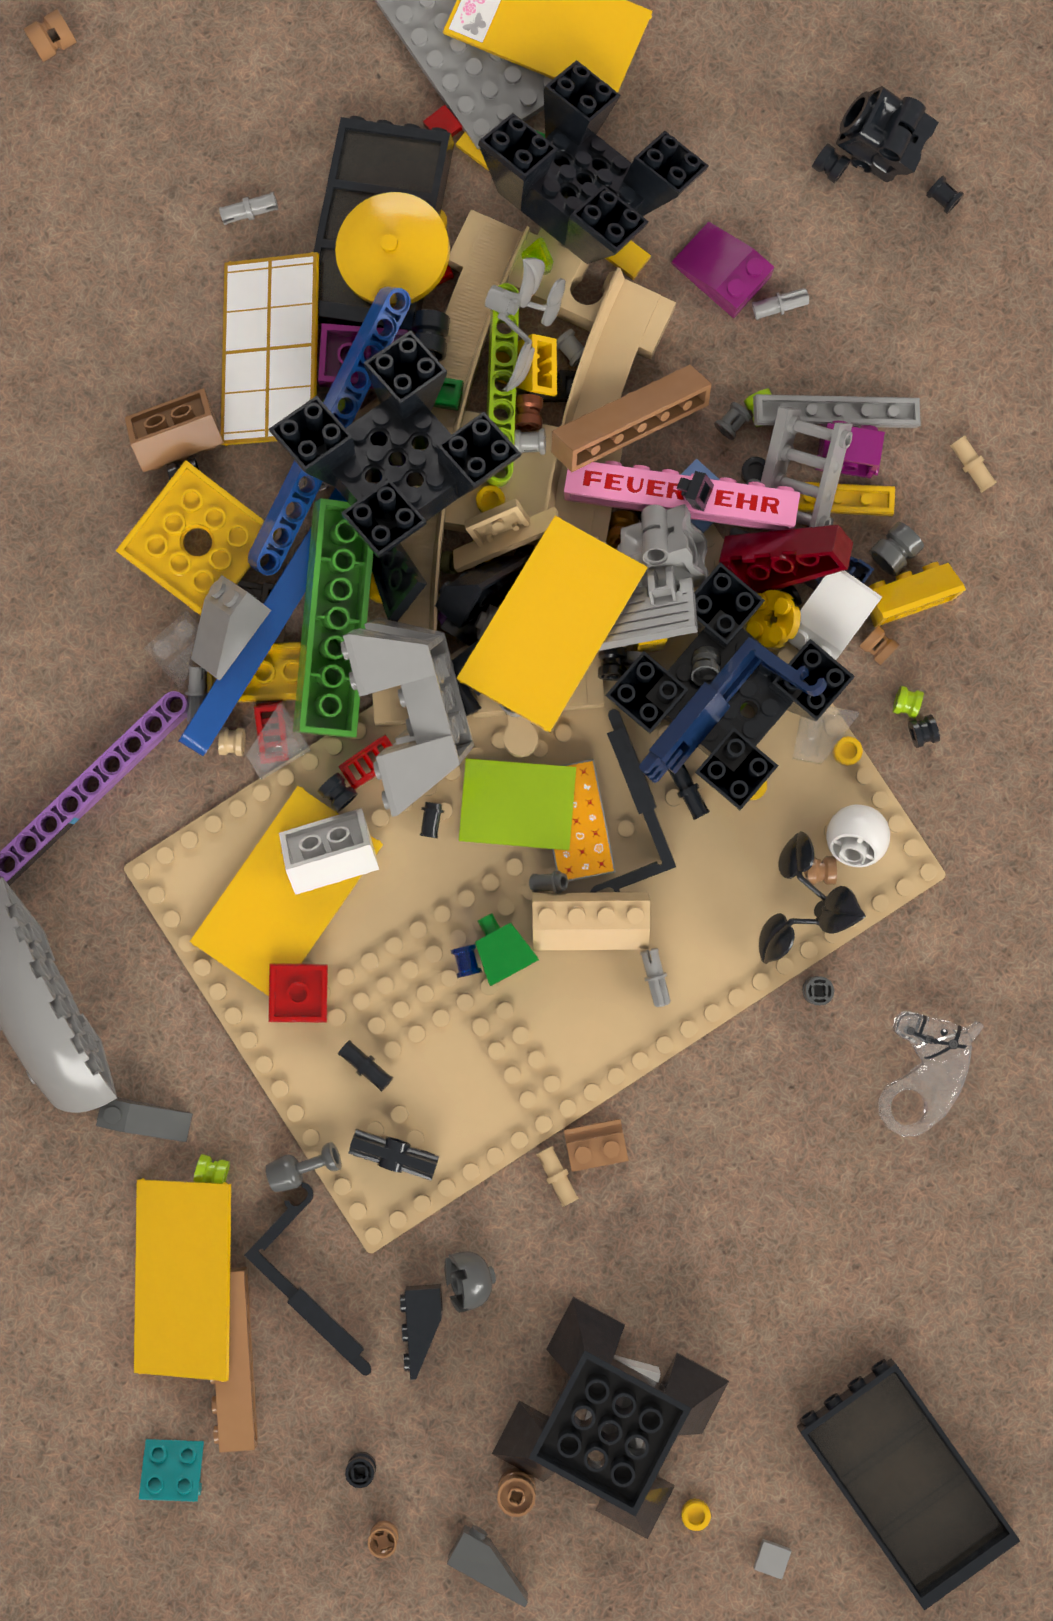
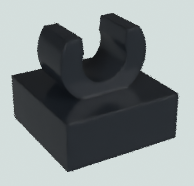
M695 471L692 480L680 478L677 490L682 491L681 495L685 497L693 509L704 511L714 484L706 473Z

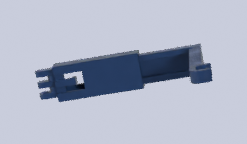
M748 637L710 685L705 682L649 749L650 752L640 763L639 768L653 783L658 782L668 769L676 774L731 707L728 704L729 700L760 663L766 669L779 675L810 696H818L823 693L827 682L824 678H820L815 685L809 686L803 682L804 678L809 676L805 666L800 667L798 670L794 669L761 644Z

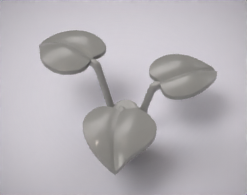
M537 258L522 259L524 274L520 293H514L493 285L485 300V307L499 312L497 318L509 325L525 342L519 353L513 374L507 386L503 389L506 392L516 388L524 381L530 370L535 348L531 347L532 340L507 316L510 314L515 315L519 307L525 308L527 306L544 311L541 324L550 326L558 315L561 299L565 291L566 281L560 278L553 284L546 304L541 305L530 302L532 295L536 293L545 271L544 262Z

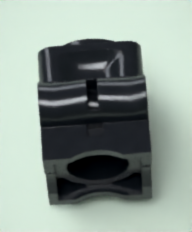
M881 86L870 92H863L853 101L841 121L840 134L836 145L852 155L850 163L853 167L857 168L859 166L864 169L863 172L873 173L881 180L890 182L894 180L896 175H908L915 172L921 160L923 146L933 135L939 122L925 113L926 107L921 101L912 97L900 99Z

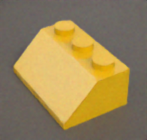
M938 561L922 567L923 572L913 575L912 571L897 575L895 577L896 581L886 584L885 580L876 582L868 586L882 596L870 613L873 625L877 627L878 625L880 626L952 601L962 594L966 588L949 563L939 565Z

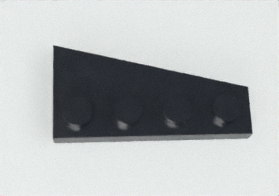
M401 543L380 558L373 552L372 573L387 619L398 622L425 588L427 582Z

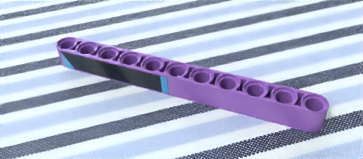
M177 691L165 694L0 851V878L3 877L10 886L187 717L189 708L188 698ZM179 698L183 702L182 709L173 713L170 710V704L174 699ZM160 718L162 721L161 729L152 733L149 729L150 722L153 719ZM134 738H139L141 741L140 749L133 753L130 752L129 742ZM118 758L120 767L117 771L111 773L108 770V763L111 759ZM96 777L99 780V787L96 791L90 793L87 789V783L90 779ZM75 797L78 800V807L74 812H69L66 807L67 801ZM54 817L57 820V828L53 832H48L46 822L49 818ZM33 837L36 840V848L32 852H27L25 842L28 838ZM9 857H12L15 861V868L11 872H7L4 868V862Z

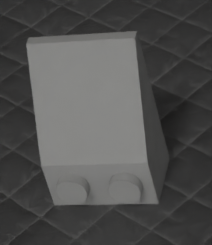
M221 575L218 581L212 584L209 593L204 599L191 660L215 678L221 680L271 610L247 591Z

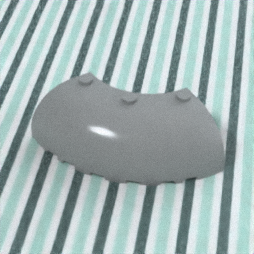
M1 877L0 1031H3L15 1054L26 1069L30 1081L38 1086L54 1107L65 1112L80 1113L104 1106L117 1099V1094L102 1040L83 1013L80 1014L70 989L53 962L55 958L45 931L4 878Z

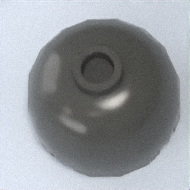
M466 1251L449 1254V1257L445 1259L444 1271L446 1285L448 1286L451 1283L455 1294L454 1296H449L455 1310L461 1313L482 1306L492 1292V1284L496 1282L493 1267H488L486 1261L477 1253Z

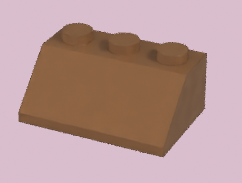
M204 388L125 417L130 445L143 472L158 470L165 464L176 460H185L192 454L203 450H212L217 445L223 443L220 429Z

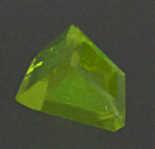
M540 237L522 252L521 257L522 259L537 258L542 260L545 264L543 275L551 272L554 261L544 238Z

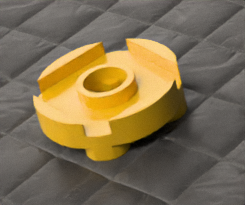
M768 590L762 594L757 593L765 601L747 623L746 631L764 647L781 648L785 646L783 644L789 639H793L799 630L801 621L799 607L795 606L792 600L794 598L786 592ZM774 613V616L777 617V622L771 625L770 618Z

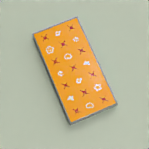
M594 759L560 765L576 767L570 849H552L556 871L566 874L568 881L615 873Z

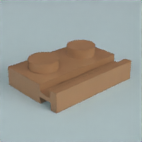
M621 1119L564 1129L572 1172L629 1161Z

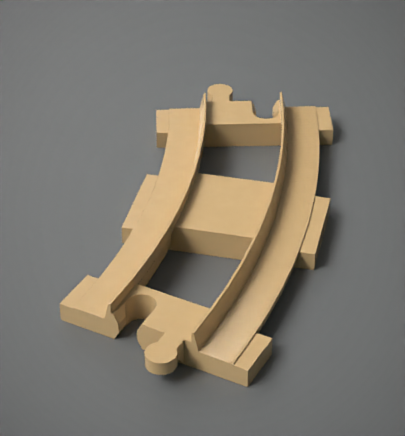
M470 210L450 251L448 265L451 269L461 274L445 313L450 317L448 336L444 337L447 343L445 359L439 361L447 370L446 378L463 380L464 387L458 411L433 407L431 412L451 434L481 414L466 411L481 354L490 331L491 309L485 307V300L493 285L499 286L503 283H509L515 286L520 293L524 274L522 259L537 258L545 264L542 281L536 293L532 295L530 302L541 305L546 304L553 284L556 280L562 278L566 281L557 317L590 332L575 374L561 426L621 398L636 353L652 359L674 313L676 302L625 279L621 268L618 267L616 271L609 272L602 287L603 296L598 302L591 305L580 304L573 298L571 293L582 281L589 264L583 262L569 249L562 247L559 241L542 228L538 235L531 233L528 226L521 232L495 219ZM495 416L496 419L501 421L508 419L504 417ZM542 424L546 435V453L541 455L540 452H524L513 462V473L510 480L505 486L500 487L506 502L516 498L529 517L555 507L562 520L593 537L599 536L602 542L606 541L612 507L566 501L564 499V487L568 468L551 453L552 431L558 427ZM623 448L594 462L605 464L606 461H616L620 463ZM502 469L494 476L499 479L504 478L506 471ZM487 481L451 503L430 518L426 525L401 542V545L427 582V585L398 622L437 631L438 609L435 607V604L438 600L443 532L446 529L468 533L465 529V520L482 513L476 504V496L481 488L489 485ZM541 538L527 544L537 545ZM599 651L564 710L600 708L605 706L603 680L598 678V667L601 666ZM401 685L372 693L374 723L376 726L406 724V719L409 718L407 707L401 706L398 696V689H401ZM474 692V696L482 709L473 713V717L507 715L508 727L503 739L505 748L515 757H526L532 754L538 745V734L531 725V722L523 717H511L503 711L499 703L483 694L478 696Z

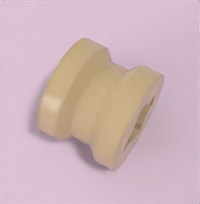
M222 727L220 729L218 739L219 755L226 756L228 753H235L236 756L244 755L245 728L229 730L227 727Z

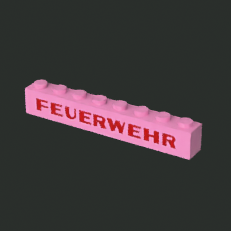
M606 461L605 464L592 462L574 472L568 469L564 487V499L566 501L641 512L649 505H660L667 510L685 504L691 513V519L778 531L795 528L800 492H795L793 488L788 486H778L775 489L765 487V484L760 482H749L747 485L736 483L737 481L732 478L710 479L714 487L705 510L700 511L693 509L685 497L681 495L682 491L677 490L680 478L692 480L694 473L691 476L679 475L678 471L664 469L662 472L652 471L644 465H634L631 468L624 467L616 461Z

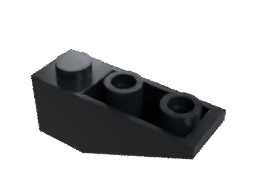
M441 1284L406 1286L405 1294H400L401 1312H406L407 1324H402L403 1342H408L409 1352L404 1354V1371H410V1380L417 1379L442 1319Z

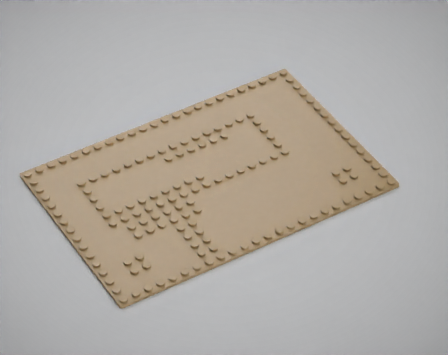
M714 524L703 533L707 539L705 566L709 575L719 564L724 542ZM772 614L770 618L771 625L772 623L777 622V619L774 616V614ZM696 632L667 638L668 640L663 650L647 654L668 671L698 634ZM788 641L781 648H767L787 664L798 653L796 647ZM465 645L461 649L451 654V658L457 657L464 650H466L468 646ZM628 645L627 651H634L633 645ZM603 680L604 707L564 710L551 732L544 731L543 728L531 722V725L538 734V745L535 751L526 757H515L505 748L503 739L508 727L507 715L481 718L473 717L472 714L467 716L474 743L472 750L460 765L397 816L392 817L390 809L386 810L384 807L382 792L385 789L382 779L378 780L375 777L355 790L358 795L338 814L362 808L370 835L376 840H380L384 845L376 855L379 870L362 875L302 962V964H328L327 1023L268 1022L269 996L197 946H193L189 941L296 787H303L306 792L333 809L331 807L332 800L323 798L317 792L318 789L338 772L345 779L346 787H351L338 766L385 734L393 745V743H396L395 738L404 730H407L406 724L376 726L372 705L358 715L357 737L324 736L290 758V760L282 763L126 864L124 871L306 1157L310 1159L321 1155L323 1146L329 1142H333L337 1147L342 1163L341 1170L330 1171L326 1166L315 1169L366 1251L374 1253L945 878V871L865 751L863 750L860 760L850 766L841 765L834 759V744L843 737L850 736L855 738V736L833 703L817 722L786 711L756 746L779 766L766 780L767 790L765 794L757 800H749L740 811L695 773L709 757L698 747L684 764L693 782L698 783L700 787L698 791L710 810L709 813L693 820L683 798H679L677 795L679 790L668 771L656 783L651 782L645 775L657 808L654 810L677 866L620 889V892L649 893V951L653 948H658L659 950L658 953L663 972L667 973L665 980L671 1000L670 1004L662 1007H655L649 983L644 979L647 975L640 952L648 949L534 950L539 961L490 986L475 941L485 937L477 921L493 913L500 928L512 923L533 950L532 893L554 892H532L533 890L529 886V879L532 874H552L556 871L553 851L546 848L459 841L466 758L557 766L594 759L615 873L568 881L567 889L561 893H588L595 885L655 861L658 864H662L643 813L639 814L608 738L607 733L614 731L608 717V712L612 709L620 712L640 763L648 755L649 749L670 723L664 720L649 734L605 696L617 681ZM746 705L740 711L745 718H753L755 715V711L750 705ZM383 746L378 748L379 752L384 750ZM373 752L368 755L374 764L377 761L376 756ZM363 758L359 760L366 774L369 773L371 770ZM354 764L351 765L349 769L356 780L362 778ZM425 802L442 804L444 813H441L438 839L419 836L424 813L421 807H425ZM856 804L866 805L879 811L888 822L890 830V843L884 856L876 863L867 867L848 866L836 859V885H826L823 880L814 885L825 896H828L833 889L839 886L850 888L866 917L850 928L834 934L822 931L820 926L816 924H794L791 926L795 932V939L791 950L781 959L764 964L759 953V937L766 921L777 913L784 914L787 921L791 918L816 919L814 908L818 902L822 901L800 882L797 876L787 879L780 874L778 861L785 845L795 834L802 831L812 841L814 856L822 861L826 856H833L828 848L826 834L832 817L839 810ZM607 887L597 892H614V890ZM349 1040L368 1057L372 1055L375 1058L374 1062L390 1076L394 1077L382 1092L363 1075L359 1076L356 1073L357 1070L343 1057L338 1055L340 1049ZM356 1129L383 1138L387 1136L411 1144V1147L438 1155L439 1160L432 1181L403 1171L402 1173L393 1172L378 1166L376 1162L348 1154Z

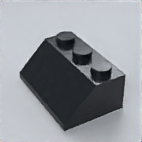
M530 556L495 557L488 562L478 564L470 572H463L457 580L453 582L447 581L438 592L440 597L435 607L459 629L477 619L481 611L486 612L489 604L496 607L503 602Z

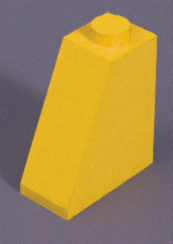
M531 334L528 337L532 340L531 347L535 348L534 357L526 378L517 388L529 392L556 396L557 339ZM523 339L518 341L517 359L525 344ZM496 353L498 361L502 363L510 361L507 353ZM499 380V381H498V382L507 384L505 381H502V380Z

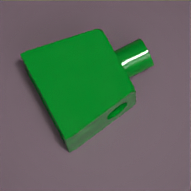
M493 913L477 921L485 937L475 941L490 986L539 961L537 955L512 923L500 928Z

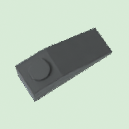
M117 1097V1099L100 1107L96 1126L125 1133L187 1142L193 1113Z
M464 1525L448 1555L447 1565L517 1604L526 1607L528 1593L492 1540L487 1537V1532L475 1525L471 1528Z

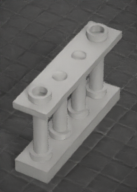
M779 407L761 483L765 484V487L775 489L778 486H788L793 488L795 492L816 498L813 514L810 515L797 511V523L809 527L831 525L830 513L846 449L852 441L851 429L853 424L835 423L833 430L801 421L800 409ZM799 432L831 441L827 458L795 450L793 443L796 433ZM794 461L822 469L823 474L820 486L788 478L786 472L789 462Z

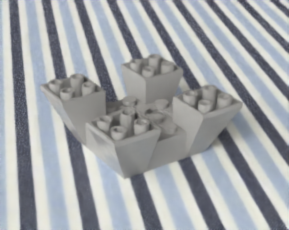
M379 617L365 623V629H355L343 635L344 641L341 642V649L345 660H350L352 672H349V679L353 690H358L359 697L401 685V689H398V696L401 706L407 707L409 718L406 719L407 730H404L395 738L396 743H393V746L386 747L376 756L377 761L373 764L375 775L378 780L382 779L385 789L382 792L384 807L386 810L390 809L393 817L403 812L460 765L474 747L445 633Z

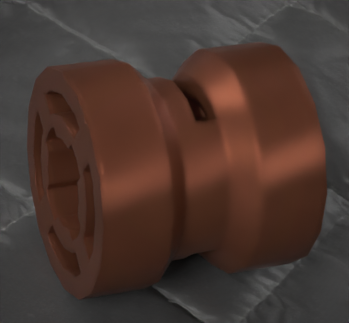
M533 394L516 396L515 409L517 410V415L515 416V429L528 432L538 431L542 428L543 419L540 416V411L543 408L542 397Z

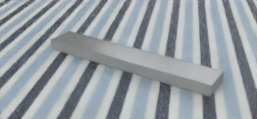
M756 394L753 397L754 425L774 426L778 408L793 407L801 410V421L818 426H826L827 423H832V421L836 420L853 424L852 427L871 425L882 428H918L921 426L920 398Z

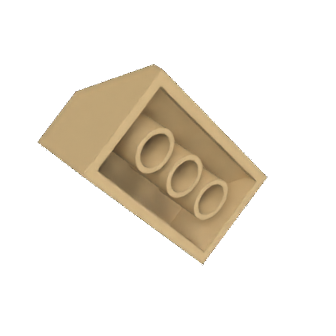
M648 892L532 893L533 951L649 949L650 898Z

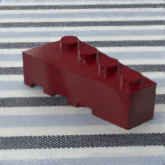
M839 525L728 535L724 538L719 563H722L756 593L762 594L768 590H777L848 570L853 542Z

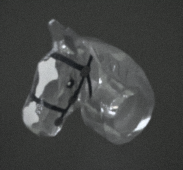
M903 1011L897 1014L894 1018L893 1031L899 1037L909 1041L921 1063L904 1075L884 1085L877 1097V1114L886 1128L902 1137L919 1136L927 1132L946 1116L964 1085L969 1070L972 1042L984 1028L982 1023L975 1021L964 1028L949 1021L913 1012ZM904 1090H914L922 1100L923 1109L921 1115L911 1123H898L891 1112L892 1101L898 1093Z

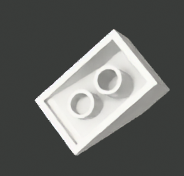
M845 570L827 575L822 579L800 610L801 621L796 636L793 639H789L788 642L801 650L807 641L811 639L836 660L881 600L882 596Z

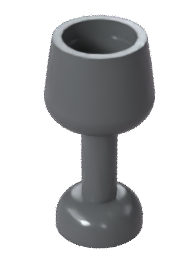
M329 1142L323 1146L321 1155L302 1162H298L292 1155H284L266 1165V1176L269 1185L274 1192L296 1189L302 1184L303 1173L326 1166L330 1171L341 1170L340 1154L335 1144Z

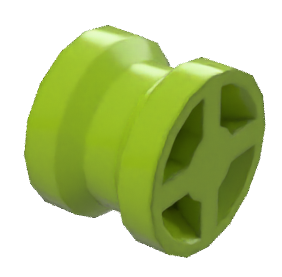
M901 685L896 694L892 712L896 714L903 712L908 714L910 718L915 719L919 713L924 692L919 690L912 692L907 687Z

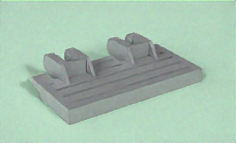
M673 566L665 568L666 586L658 587L659 580L656 570H648V589L646 586L635 589L599 651L698 632L692 577L680 579V591H677Z

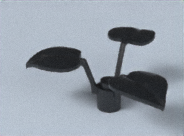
M802 831L795 834L783 848L778 861L779 871L787 879L797 876V879L822 901L818 902L814 908L816 919L791 918L787 921L784 914L777 913L766 921L759 937V953L764 964L781 959L791 950L795 939V932L791 926L794 924H816L820 926L822 931L834 934L850 928L866 917L850 888L839 886L833 889L828 896H825L804 878L802 872L808 871L813 865L814 847L809 836Z

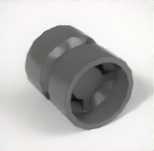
M897 522L888 531L887 539H880L869 550L874 561L892 576H896L907 565L906 558L911 559L924 548L920 537L902 522Z

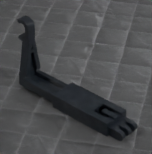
M616 709L608 712V717L614 731L607 733L637 811L639 814L643 813L662 864H658L655 861L595 885L590 892H597L607 887L612 888L614 892H620V889L677 866L654 810L657 808L656 802L646 777L639 768L640 762L621 714Z
M302 1182V1188L308 1192L305 1200L299 1206H293L290 1201H284L288 1209L244 1256L289 1298L287 1303L362 1375L367 1376L371 1373V1366L360 1355L364 1350L363 1346L301 1286L297 1289L259 1252L260 1249L265 1251L313 1199L311 1186Z

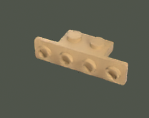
M515 498L465 520V529L474 541L453 550L454 569L458 573L541 538L554 516L559 517L557 509L551 507L529 517Z

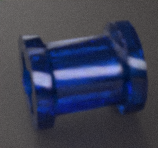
M475 944L450 950L451 954L455 955L458 967L457 978L482 972V969L477 965L474 953L476 949Z

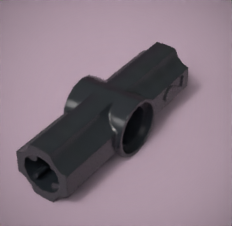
M356 1129L348 1154L376 1162L378 1166L398 1173L403 1171L431 1181L439 1160L438 1155L411 1147V1144L388 1136L383 1138Z

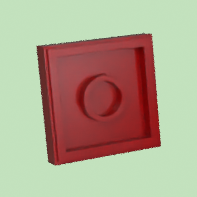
M270 963L268 1022L327 1023L328 964Z

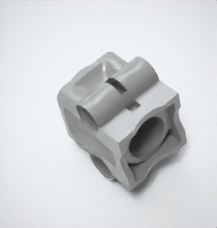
M685 504L667 510L660 505H649L642 510L641 522L621 528V543L618 545L617 550L648 567L636 588L646 586L648 589L647 571L655 569L658 575V587L666 586L665 568L667 566L674 567L677 591H680V579L692 577L693 588H696L709 576L705 566L707 539L702 531L691 523V513Z

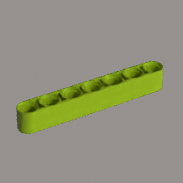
M503 283L499 285L503 289L519 293L512 284ZM519 309L515 315L510 314L507 316L517 326L519 323ZM490 310L487 416L514 445L516 388L508 392H501L496 389L494 383L502 380L508 384L517 362L518 334L512 328L509 334L500 333L497 325L506 323L497 318L499 312ZM505 352L509 355L510 361L502 363L497 360L495 354ZM496 409L505 410L508 414V419L503 421L496 419L493 411ZM513 462L504 468L506 471L504 478L499 479L493 476L487 480V483L498 488L505 486L512 476Z

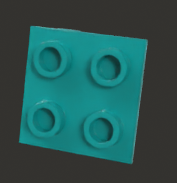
M146 1439L139 1500L198 1502V1495H201L202 1491L200 1476L204 1441Z

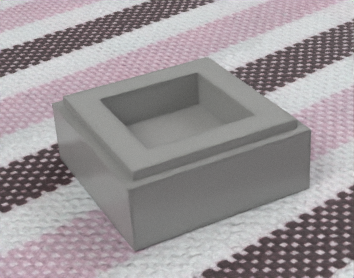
M762 1539L753 1566L754 1570L782 1580L791 1549Z

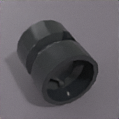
M418 310L413 314L412 331L438 361H442L446 357L447 343L444 337L448 336L450 317L436 310Z

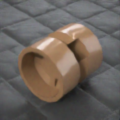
M57 9L43 16L42 23L35 21L23 28L43 62L55 56L58 48L65 50L77 43ZM52 28L58 36L54 40H51L46 32Z
M518 1468L507 1470L501 1476L498 1482L497 1501L505 1514L512 1517H520L532 1510L536 1496L534 1478Z

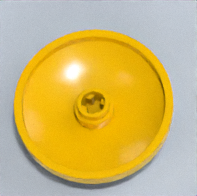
M382 193L364 200L347 215L337 235L336 261L346 284L363 300L372 304L379 290L390 286L406 290L409 293L411 303H414L428 295L442 279L449 262L450 241L441 217L427 202L407 193ZM392 294V296L390 297V305L391 307H394L397 302V297L395 294Z

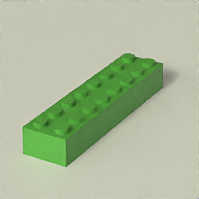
M320 498L313 505L293 732L352 738L357 737L360 697L358 690H353L351 686L349 672H352L350 660H345L343 656L341 642L344 641L343 635L352 630L365 629L364 624L367 623L373 551L342 516L341 513L351 506L345 501Z

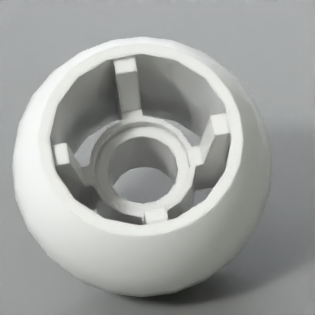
M855 804L842 808L832 817L827 827L826 840L829 850L838 861L852 867H867L876 863L884 856L890 843V830L888 822L879 811L866 805Z

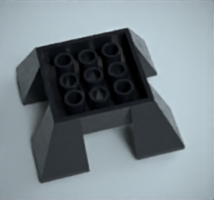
M577 60L549 82L543 90L545 138L512 113L481 138L478 143L498 193L586 264L616 255L647 226L649 221L643 216L677 198L709 167L708 164L666 131H663L635 156L632 163L597 136L598 131L619 100L620 94Z
M411 330L364 362L380 404L345 428L318 396H315L269 428L270 433L306 474L334 486L351 506L341 513L342 516L378 558L426 525L430 518L451 503L475 490L521 456V452L485 412L475 417L453 434L435 417L431 411L446 378L447 370Z
M722 563L717 565L694 592L698 636L667 671L643 651L605 695L649 734L664 720L671 724L700 689L701 686L695 684L691 678V669L693 667L692 655L697 648L711 646L719 650L721 653L720 670H722L748 637L758 642L743 628L765 600ZM811 639L807 641L789 662V665L796 670L802 666L807 668L809 676L805 677L803 682L809 686L815 685L818 679L824 678L827 686L823 693L818 696H810L779 675L766 669L760 663L729 700L728 704L731 707L698 746L709 757L695 773L739 811L779 766L756 746L786 711L817 722L855 677ZM748 703L747 705L752 706L755 711L754 717L745 718L740 712L741 705Z
M573 1296L546 1348L568 1374L563 1387L548 1415L519 1401L492 1454L542 1482L546 1481L554 1473L566 1478L601 1498L595 1511L648 1539L675 1487L674 1484L657 1476L678 1435L703 1433L729 1380L679 1353H676L661 1384L613 1359L625 1324ZM625 1396L631 1399L632 1404L627 1408H621L616 1404V1400ZM580 1409H587L592 1416L587 1420H581L575 1413ZM611 1423L618 1427V1431L610 1435L606 1434L602 1427ZM634 1438H640L645 1442L644 1446L639 1449L632 1448L628 1443ZM597 1450L603 1453L604 1458L600 1461H593L589 1458L588 1454Z

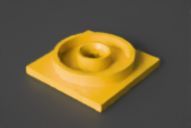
M185 460L119 545L116 552L201 616L204 599L209 593L212 584L218 581L221 575L237 585L251 568L248 563V554L264 520ZM203 529L210 534L212 546L205 555L193 556L185 550L184 538L189 531ZM277 530L274 531L273 538L277 534Z

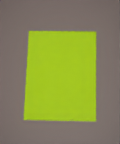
M466 758L459 841L569 850L576 767Z

